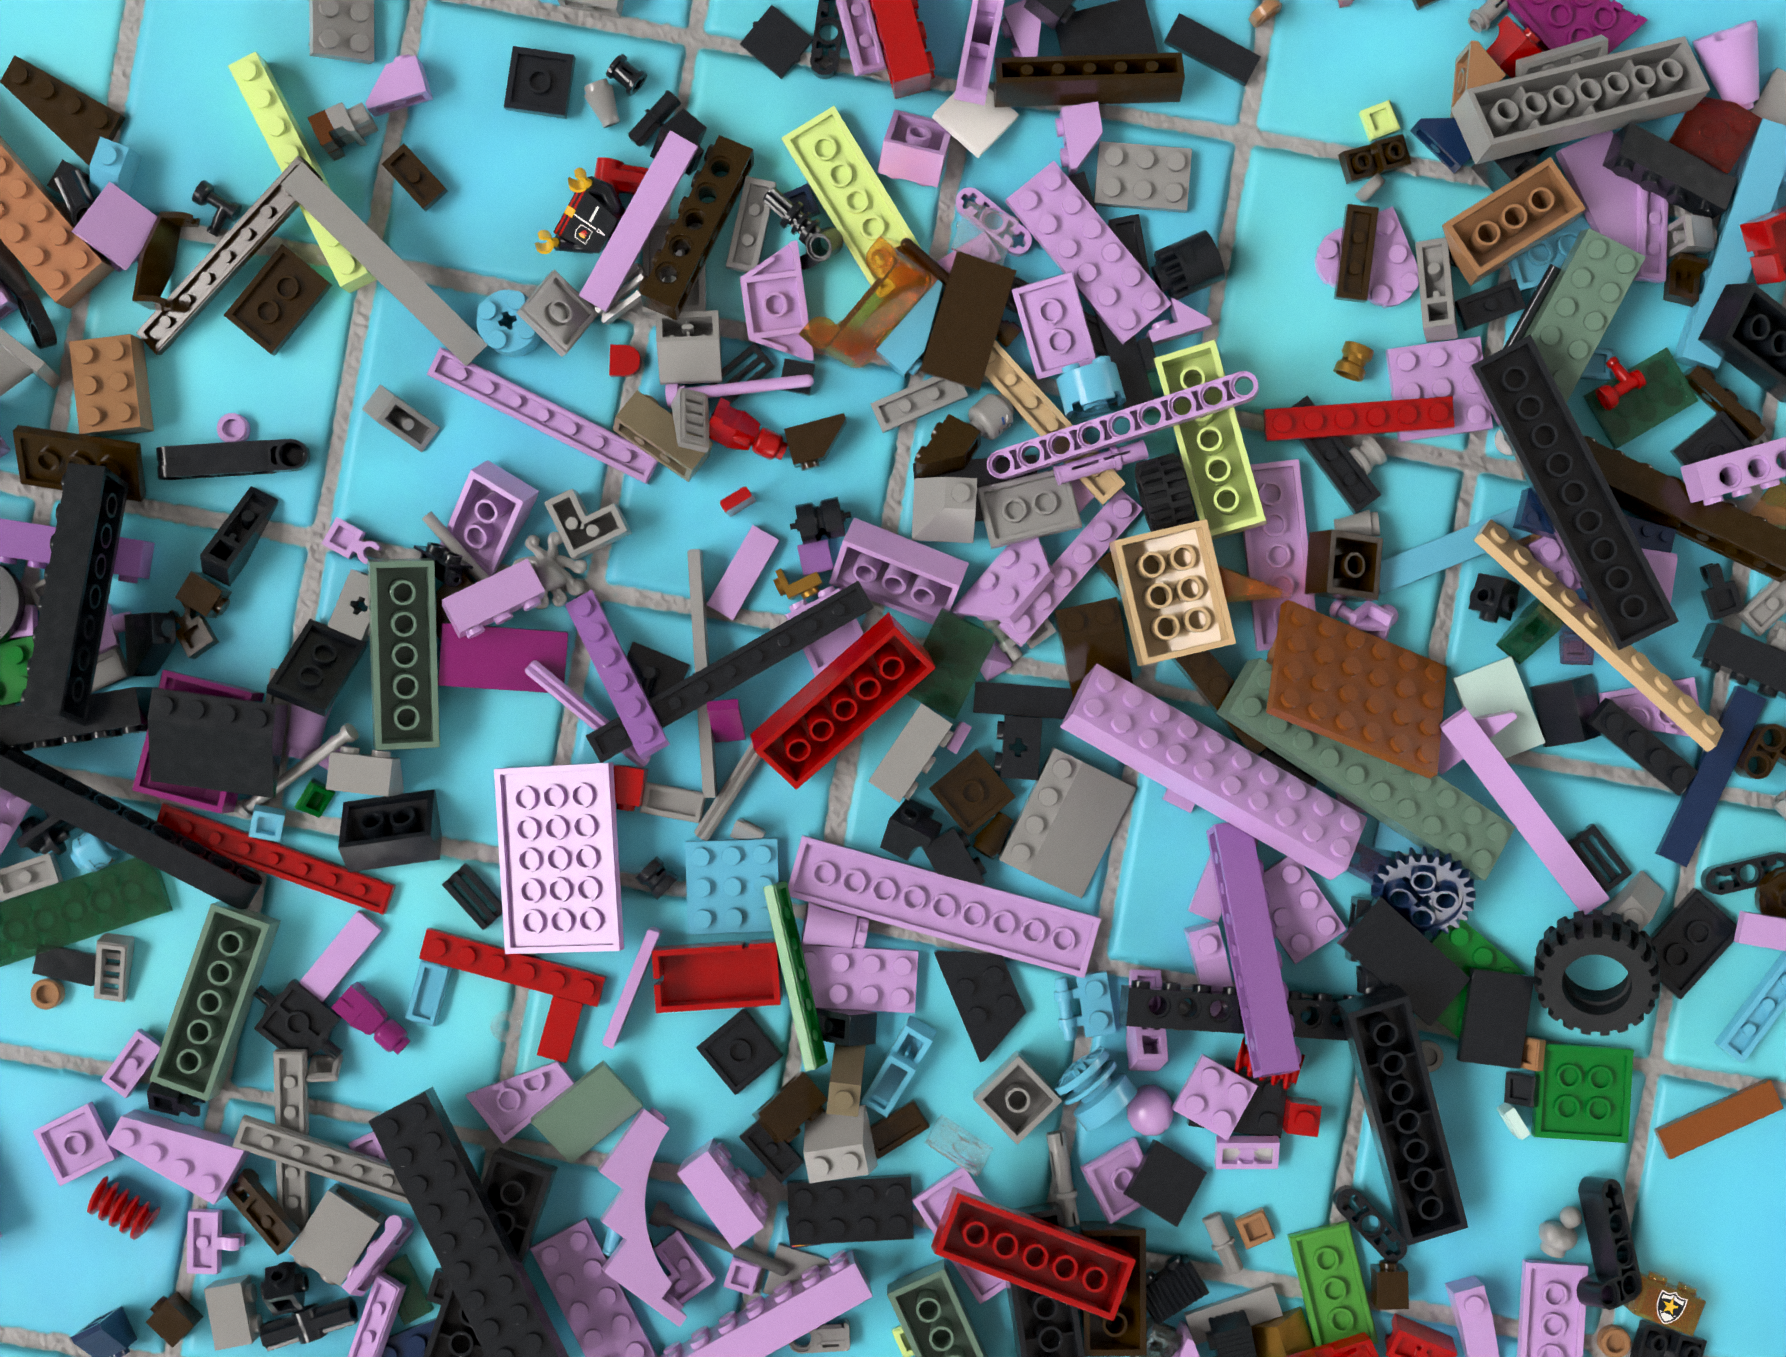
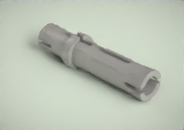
M1065 1130L1047 1132L1046 1137L1054 1178L1055 1191L1053 1192L1054 1200L1057 1199V1203L1062 1207L1066 1228L1080 1224L1076 1206L1078 1193L1072 1181Z

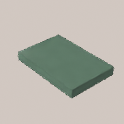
M603 1060L532 1116L531 1123L572 1164L643 1107V1103Z

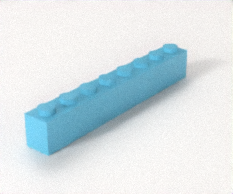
M1762 118L1750 127L1734 175L1737 180L1726 211L1721 213L1716 228V244L1714 249L1708 252L1706 258L1708 259V267L1700 276L1699 301L1689 308L1672 358L1674 362L1689 367L1699 365L1710 371L1717 369L1725 362L1722 357L1700 342L1698 338L1725 285L1747 283L1748 278H1751L1754 274L1749 259L1754 256L1753 251L1747 252L1740 224L1777 209L1778 201L1775 198L1778 189H1781L1786 182V125Z

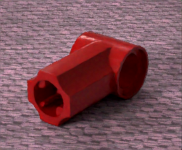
M598 157L594 177L612 184L618 195L619 193L634 195L649 168L624 165L622 161Z

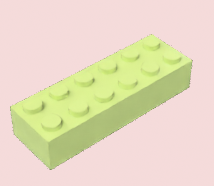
M1215 340L1154 358L1164 396L1225 376ZM1218 389L1209 390L1205 394V402L1209 405L1218 404L1222 400V392ZM1188 399L1178 400L1174 406L1175 413L1179 415L1189 413L1192 407L1191 401ZM1232 407L1173 426L1199 521L1207 519L1212 540L1266 525V517L1235 408Z

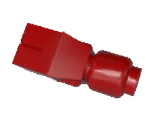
M720 398L709 419V438L726 446V448L749 450L750 446H752L754 453L768 460H773L774 458L781 460L788 447V443L783 441L782 435L766 427L760 430L761 424L745 411L729 406L731 402Z

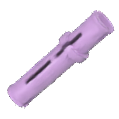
M1143 439L1119 448L1114 445L1109 447V451L1059 466H1053V472L1056 482L1060 486L1064 483L1113 468L1115 471L1121 470L1123 465L1148 459V451Z

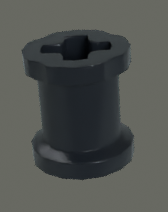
M624 54L617 56L606 71V76L609 79L614 78L626 88V93L630 96L634 95L647 79V73L638 71L627 61V57Z

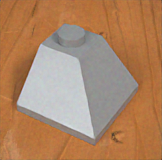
M914 478L912 541L973 543L977 478Z

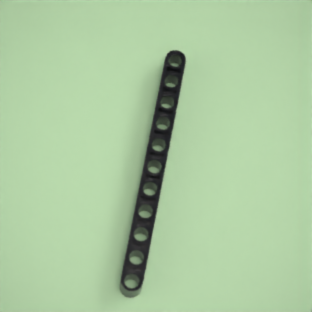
M0 741V788L234 908L244 910L251 904L263 881L257 873Z

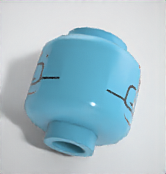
M84 832L73 840V852L70 854L73 863L78 868L84 867L88 871L97 872L118 858L119 848L88 832Z

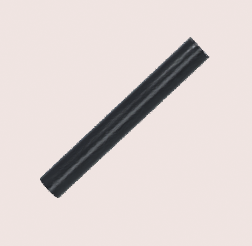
M1552 264L1548 266L1503 349L1523 339L1559 275L1560 268Z

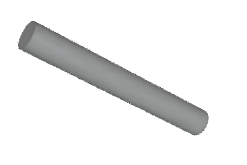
M432 511L422 518L451 552L462 555V560L473 566V569L466 570L477 582L489 577Z

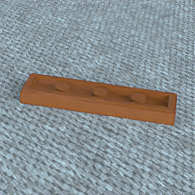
M1766 1078L1659 1126L1654 1131L1666 1157L1673 1159L1784 1108L1771 1080Z

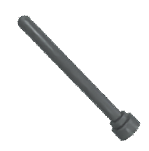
M658 1200L648 1222L649 1224L658 1228L669 1225L780 1276H786L789 1273L788 1265L741 1244L733 1250L724 1236L674 1214V1210L669 1208V1204Z

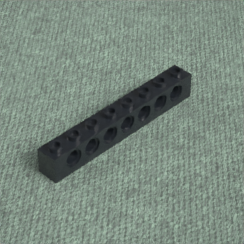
M1132 980L1131 985H1121L1119 1023L1125 1026L1245 1034L1236 987L1223 986V991H1211L1212 986L1193 984L1192 989H1181V984L1174 982H1162V987H1150L1151 982L1145 980ZM1288 990L1289 998L1286 1001L1288 1012L1292 1014L1295 1022L1293 1037L1348 1041L1342 1018L1340 1017V1020L1333 1024L1331 1016L1336 1009H1339L1338 1002L1357 997L1358 995L1343 994V1000L1332 999V994L1313 992V998L1302 997V992ZM1159 996L1161 1001L1160 1007L1155 1012H1151L1149 1002L1153 997ZM1189 998L1191 1008L1187 1013L1181 1014L1179 1009L1180 1003L1184 999ZM1219 1000L1221 1010L1217 1015L1212 1016L1210 1007L1213 1002ZM1306 1007H1310L1311 1016L1307 1021L1303 1022L1301 1013Z

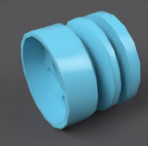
M1105 1048L1096 1049L1088 1055L1079 1058L1066 1069L1053 1086V1090L1057 1095L1066 1093L1063 1098L1065 1105L1081 1101L1074 1111V1116L1086 1131L1094 1130L1108 1122L1124 1109L1137 1094V1088L1125 1073L1109 1077L1117 1067V1063L1114 1060L1106 1061L1109 1053Z

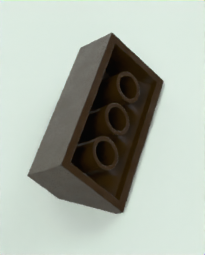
M1080 1221L1081 1235L1126 1251L1136 1260L1114 1321L1080 1309V1328L1085 1356H1147L1146 1229L1118 1222L1109 1224L1107 1221Z

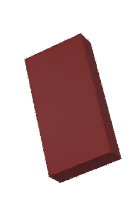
M742 487L722 499L720 505L724 512L732 517L755 503L756 499L747 487Z
M553 995L537 1051L538 1056L563 1063L568 1062L583 1003Z

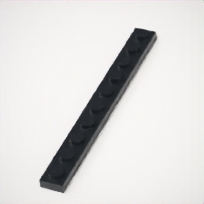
M856 581L648 701L663 729L707 704L708 701L714 700L874 609L860 582ZM620 717L586 735L601 763L633 746Z

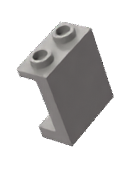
M336 1183L328 1189L288 1253L294 1257V1261L300 1266L312 1268L320 1273L321 1279L325 1282L341 1286L347 1280L346 1276L350 1269L355 1266L376 1231L386 1220L387 1215Z

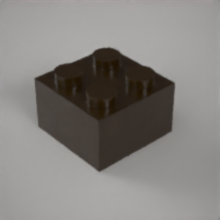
M1333 529L1309 532L1304 594L1351 602L1378 600L1383 538Z

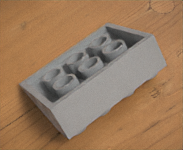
M1052 747L1038 775V780L1035 781L998 857L999 860L1082 899L1136 788Z

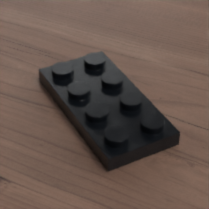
M911 1174L850 1177L809 1183V1180L787 1181L790 1245L914 1239Z

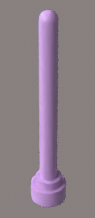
M809 374L689 388L678 383L668 384L665 386L667 405L671 408V403L680 388L705 393L707 398L810 387L814 383V378Z

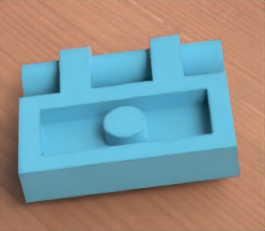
M1106 970L1086 973L1085 978L1076 976L1077 987L1068 988L1067 977L1055 979L1056 991H1054V999L1059 1004L1061 1018L1058 1019L1059 1029L1063 1030L1064 1041L1076 1039L1075 1027L1077 1026L1084 1027L1086 1038L1116 1033ZM1079 998L1081 1015L1073 1016L1070 1000Z

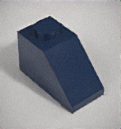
M1421 118L1410 130L1453 173L1471 157V153L1455 118Z
M121 1306L94 1319L74 1334L71 1339L75 1345L92 1357H122L130 1352L128 1347L137 1340V1337Z

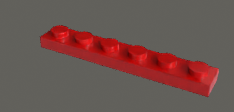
M1453 396L1276 408L1263 411L1265 442L1442 430L1455 427Z
M430 927L426 930L419 959L594 1007L599 1006L607 977L529 954H505V948Z

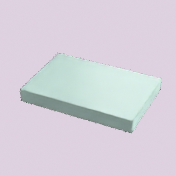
M1512 656L1451 679L1462 708L1466 707L1473 717L1511 709L1518 718L1490 738L1504 759L1546 743Z

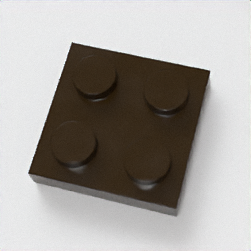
M977 749L929 787V790L967 836L971 835L1016 797Z

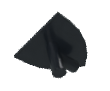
M634 641L627 655V659L648 700L684 680L690 666L687 663Z

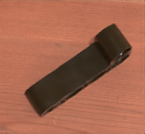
M1767 723L1755 725L1734 767L1735 772L1740 777L1763 779L1771 773L1776 762L1786 766V728L1781 725ZM1767 730L1772 734V741L1769 745H1766L1763 740L1764 733ZM1752 757L1757 761V768L1754 772H1751L1748 768L1749 760Z

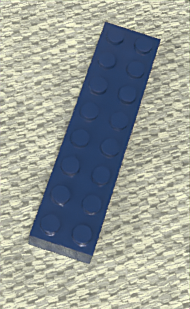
M1531 488L1522 490L1513 528L1557 540ZM1624 515L1642 549L1671 553L1676 529Z

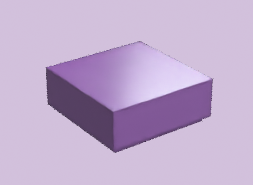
M828 539L805 545H797L803 576L810 575L816 571L821 573L834 569Z

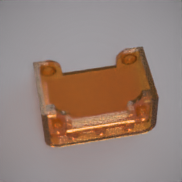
M879 236L869 248L866 254L867 266L878 276V279L848 315L838 324H835L827 317H815L799 333L810 345L850 368L864 367L876 355V349L927 293L932 285L931 274L892 238Z

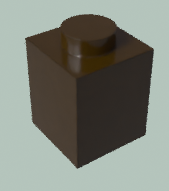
M191 571L175 598L205 617L217 618L218 615H222L230 604L228 598L232 592L206 575Z
M1386 1259L1380 1260L1379 1264H1370L1371 1302L1377 1310L1409 1309L1408 1271L1405 1267L1398 1263V1261H1388Z
M177 1291L170 1298H167L165 1295L162 1296L151 1307L150 1310L154 1314L146 1323L173 1348L204 1316Z

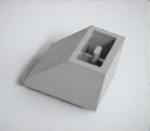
M718 310L683 311L678 320L656 313V342L660 385L722 382L721 336Z

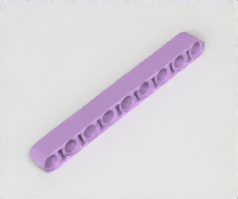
M1240 371L1021 442L991 453L987 460V469L992 476L998 479H1012L1254 400L1258 395V380L1251 372ZM1241 379H1249L1253 383V390L1247 395H1240L1235 390L1237 382ZM1211 389H1218L1222 392V400L1216 405H1209L1205 402V394ZM1180 399H1188L1192 404L1191 410L1185 415H1179L1174 411L1175 403ZM1158 409L1161 412L1159 422L1155 425L1146 424L1144 415L1147 410ZM1121 418L1128 419L1131 425L1130 430L1124 435L1116 434L1114 431L1116 421ZM1090 428H1097L1100 432L1098 442L1092 445L1086 444L1084 440L1085 432ZM1060 438H1068L1070 442L1069 450L1064 454H1057L1054 448L1055 442ZM1031 447H1036L1040 451L1039 460L1034 464H1028L1025 460V453ZM1001 457H1007L1010 461V468L1007 472L999 474L995 467L996 461Z

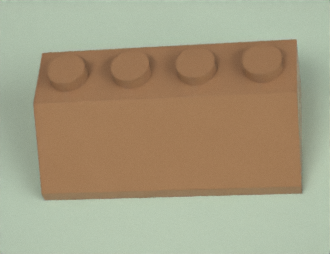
M1550 157L1442 225L1453 261L1470 286L1576 221L1586 208Z

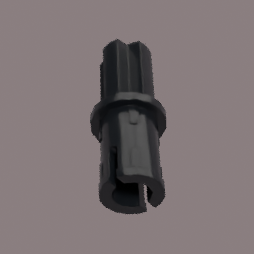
M666 90L665 94L650 110H645L646 114L628 133L631 141L639 147L643 146L657 129L664 125L663 123L673 111L681 105L680 100L669 90Z

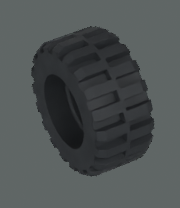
M1593 909V914L1585 915L1582 910L1574 912L1572 919L1564 916L1557 920V928L1550 926L1544 932V939L1539 940L1536 947L1534 987L1538 993V1000L1543 1008H1548V1015L1555 1021L1562 1019L1563 1026L1570 1030L1576 1027L1581 1029V1034L1591 1035V1032H1600V1036H1608L1610 1031L1617 1030L1618 1033L1628 1030L1630 1023L1637 1026L1644 1020V1013H1651L1655 1007V1000L1659 997L1660 968L1656 947L1651 944V938L1646 931L1641 930L1639 932L1638 924L1631 919H1628L1626 922L1622 921L1621 914L1611 912V915L1608 916L1603 915V910ZM1587 955H1603L1622 964L1628 971V974L1621 983L1612 988L1591 990L1574 983L1567 976L1565 970L1578 958Z

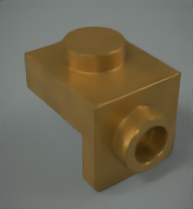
M780 568L775 571L778 578L773 580L780 596L786 594L789 600L800 595L803 599H807L820 592L818 587L823 585L817 571L789 584L783 570Z

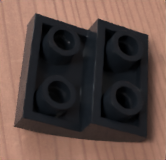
M1640 1320L1630 1357H1703L1707 1340L1676 1329Z

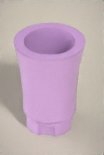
M334 703L325 717L291 704L289 729L286 743L288 744L285 754L287 756L303 760L321 746L326 723Z
M808 902L801 945H826L849 949L852 947L864 949L869 919L857 918V915L842 913Z

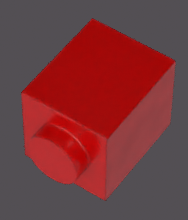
M620 764L614 765L616 809L634 811L635 806H642L645 782H647L649 769Z
M1286 1096L1283 1130L1287 1134L1318 1137L1322 1106L1315 1099Z

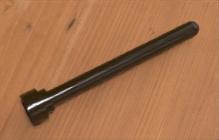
M902 239L900 243L901 248L946 287L950 273L911 239ZM1001 319L997 340L1007 348L1021 332L1022 328L1014 321L1010 323L1007 319L1005 321Z

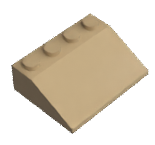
M1207 519L1127 537L1109 543L1138 666L1236 644Z

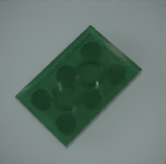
M1667 347L1627 370L1630 373L1638 369L1644 375L1646 385L1640 389L1634 388L1619 397V404L1612 410L1608 411L1600 404L1596 397V389L1603 385L1613 387L1620 383L1616 377L1583 395L1614 449L1619 448L1699 401Z
M942 608L923 644L936 668L913 687L907 695L956 719L998 636Z

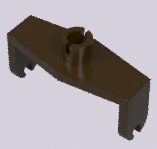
M160 211L141 252L138 254V268L132 301L150 310H173L174 303L166 302L167 299L162 298L161 295L175 267L181 227H199L201 221L199 218L194 219L193 215L185 212Z

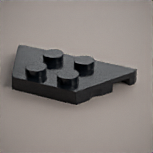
M936 950L934 951L935 957L981 1063L986 1060L1022 1018L1026 1010L1002 955Z

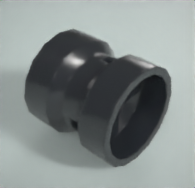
M657 856L635 879L642 885H647L651 889V894L658 900L679 877L673 871H667L664 868V862Z

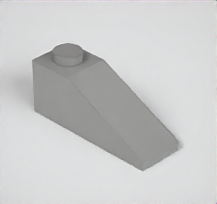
M1446 237L1415 242L1422 323L1426 342L1458 338L1450 255Z

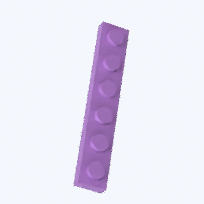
M590 590L565 604L638 756L643 760L670 745L596 594Z

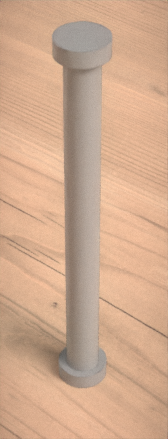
M346 723L340 728L341 732L278 777L276 794L328 757L330 752H335L345 743L354 742L358 739L359 735L355 727ZM252 796L248 800L243 799L240 801L237 807L244 817L250 818L253 816L255 804L262 805L271 798Z

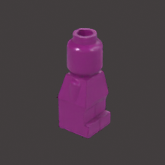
M359 982L352 984L331 1008L347 1021L351 1027L364 1032L366 1035L374 1033V1040L387 1052L394 1051L398 1055L410 1043V1040L406 1037L407 1031L394 1019L387 1020L389 1017L387 1011L378 999L365 990V987Z

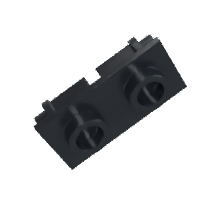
M428 542L427 546L414 545L413 547L421 552L420 558H432L434 560L435 577L449 587L458 586L462 582L464 568L473 569L472 565L462 560V555L445 551L446 547L444 545Z

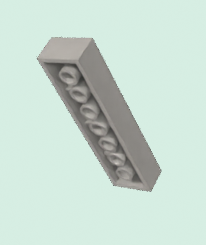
M1683 36L1466 89L1451 111L1476 165L1615 130L1626 126L1630 122L1638 124L1690 111L1710 91V88L1686 37Z

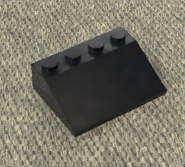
M152 688L148 714L151 781L275 798L288 705L169 688Z

